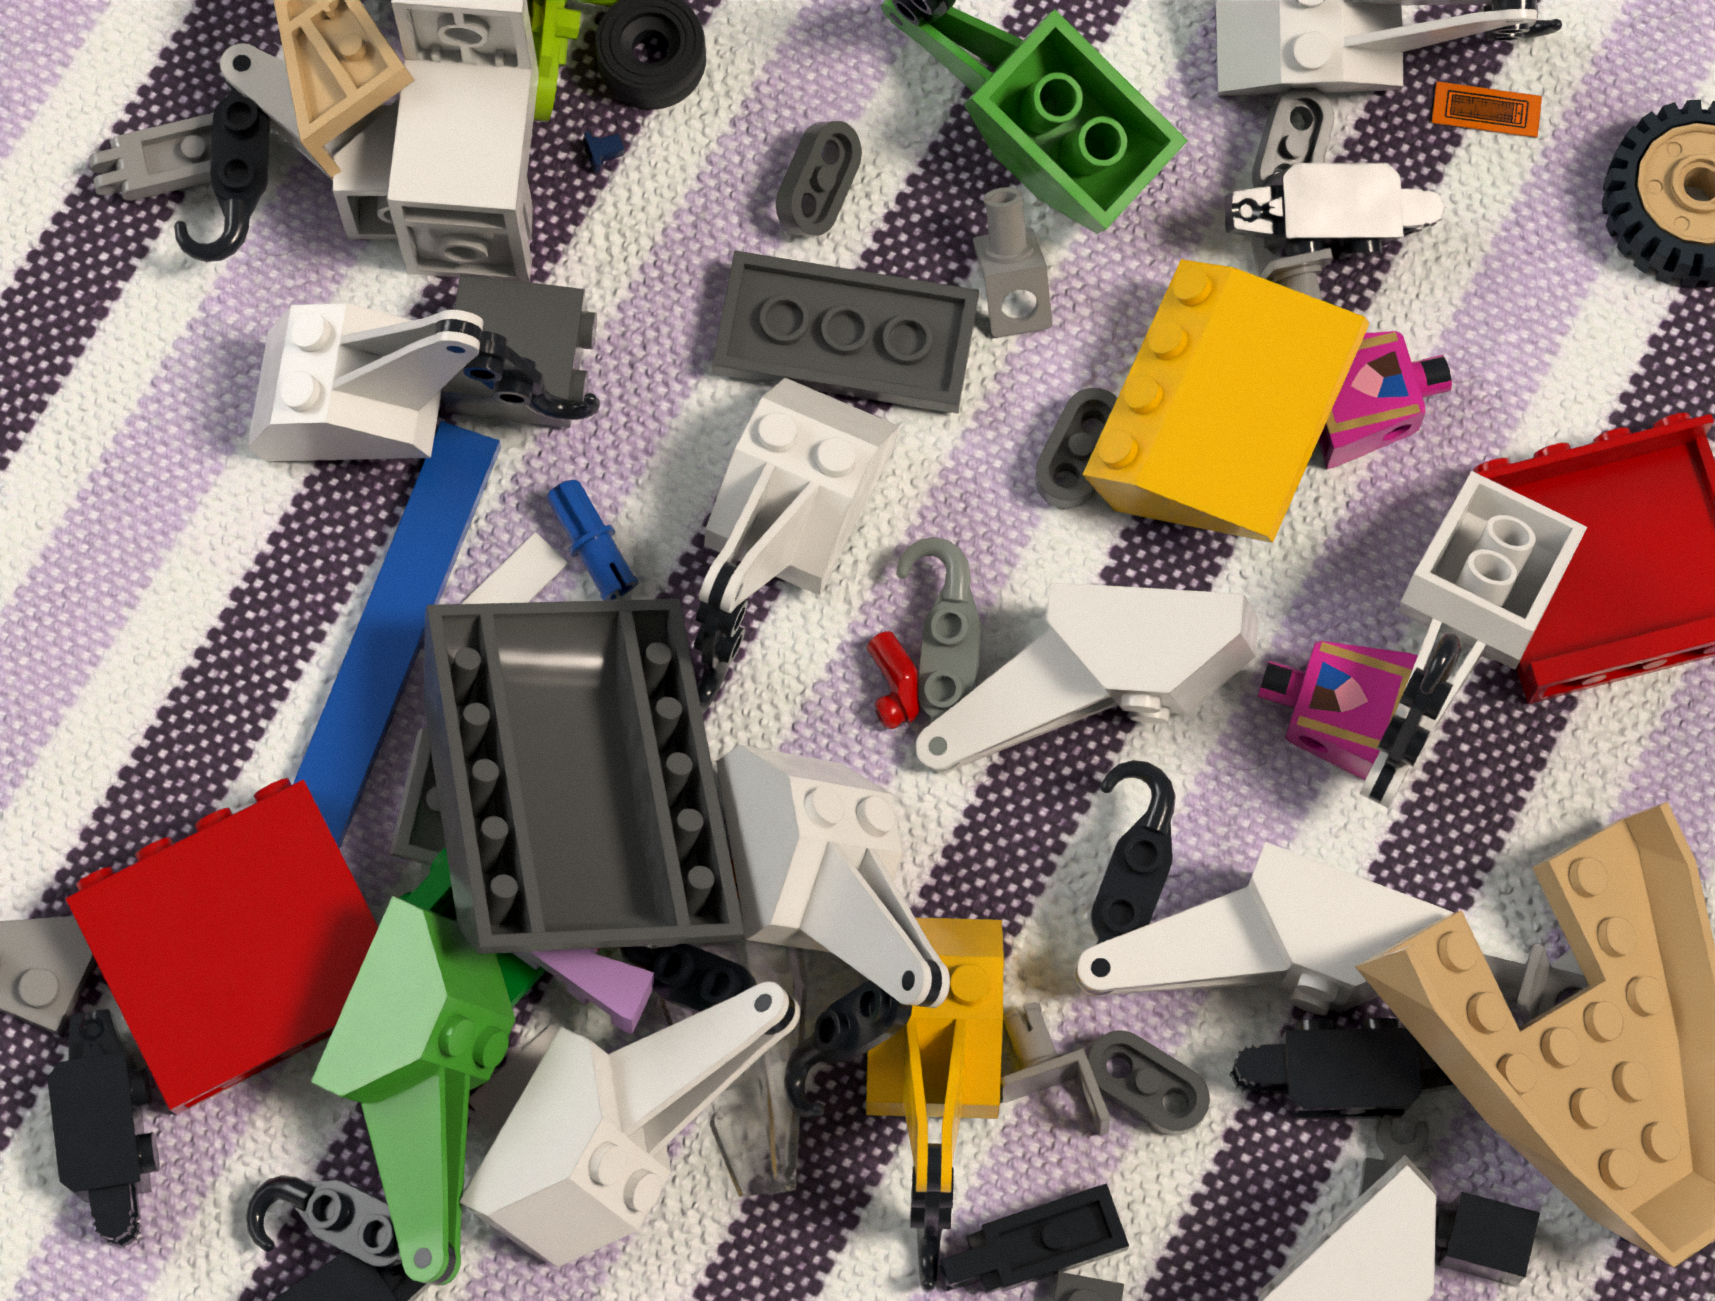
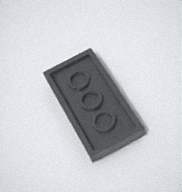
M734 250L712 362L713 374L772 384H778L781 380L787 378L816 391L959 414L979 300V290Z

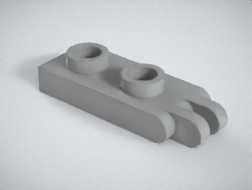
M214 113L134 131L112 138L110 140L111 149L95 152L88 158L92 172L104 173L96 176L93 180L96 193L99 195H110L122 192L123 199L131 201L211 182L210 165Z

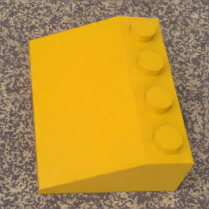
M1181 259L1082 475L1114 511L1273 543L1368 329L1369 321L1365 316L1234 267Z

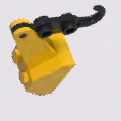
M915 917L930 945L949 971L950 987L948 995L944 1002L936 1008L912 1005V1013L907 1024L895 1035L868 1051L866 1115L906 1117L914 1166H912L910 1228L917 1229L920 1285L922 1290L927 1293L934 1291L936 1287L942 1229H951L954 1189V1167L952 1165L960 1119H998L1004 975L1002 920ZM927 1117H943L941 1144L928 1143Z

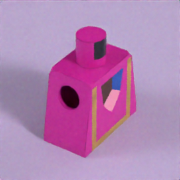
M1400 332L1365 333L1318 440L1326 469L1338 467L1416 433L1420 429L1426 414L1423 398L1449 392L1452 389L1450 369L1445 357L1438 355L1411 362L1404 336Z
M1318 641L1314 643L1305 671L1268 661L1257 697L1293 708L1285 735L1287 741L1366 780L1380 752L1377 747L1392 717L1396 713L1418 655Z

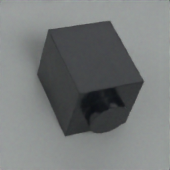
M1461 1192L1452 1202L1451 1208L1440 1207L1436 1218L1435 1246L1442 1247L1438 1266L1510 1286H1517L1526 1278L1540 1213Z

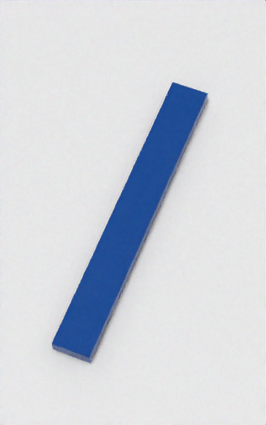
M441 421L433 441L431 458H426L293 783L295 784L304 779L339 850L425 639L426 606L438 605L501 450L500 440Z

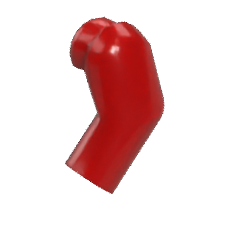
M881 632L869 641L867 651L886 678L890 694L877 698L874 707L882 725L887 729H895L903 722L909 725L920 711L918 671L893 632Z

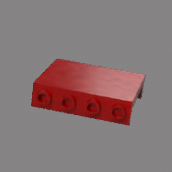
M1677 413L1658 420L1653 424L1652 429L1631 434L1629 428H1617L1598 435L1594 438L1592 444L1571 449L1569 443H1557L1538 450L1534 453V458L1511 464L1509 458H1497L1486 461L1473 469V472L1587 527L1516 667L1528 704L1715 657V460L1706 436L1714 423L1712 414L1691 419L1689 413Z
M289 778L273 782L253 795L257 803L235 814L232 813L229 807L215 811L195 823L194 826L197 833L175 844L171 837L157 840L140 849L135 854L138 860L137 863L117 873H114L112 867L97 870L76 883L79 892L65 898L169 1110L176 1115L331 1037L378 930V925L304 779L293 785Z

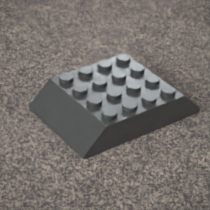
M680 599L427 605L425 610L424 707L458 928L478 954L742 941L745 932Z

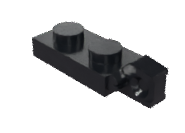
M1106 1183L982 1224L980 1231L966 1236L970 1250L941 1259L939 1268L947 1291L981 1281L985 1294L999 1290L1005 1292L1056 1275L1058 1272H1065L1127 1251L1129 1243Z

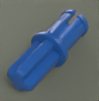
M576 479L567 480L549 491L547 501L572 543L569 547V552L573 557H580L598 588L602 600H615V592L618 591L620 596H623L639 584V580L633 575L612 538L615 534V529L612 525H604L581 483Z

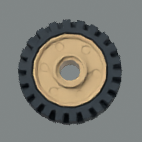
M1687 100L1682 109H1678L1676 102L1662 106L1657 115L1651 111L1642 117L1637 126H1632L1624 136L1607 170L1603 185V191L1605 192L1602 199L1603 214L1609 215L1606 227L1610 237L1619 236L1617 248L1624 257L1633 253L1637 257L1634 266L1640 271L1646 273L1652 267L1659 271L1656 280L1669 284L1673 277L1681 278L1680 287L1695 288L1699 281H1704L1706 288L1715 287V101L1711 103L1708 110L1702 109L1701 100ZM1685 188H1699L1706 193L1709 200H1695L1686 193Z

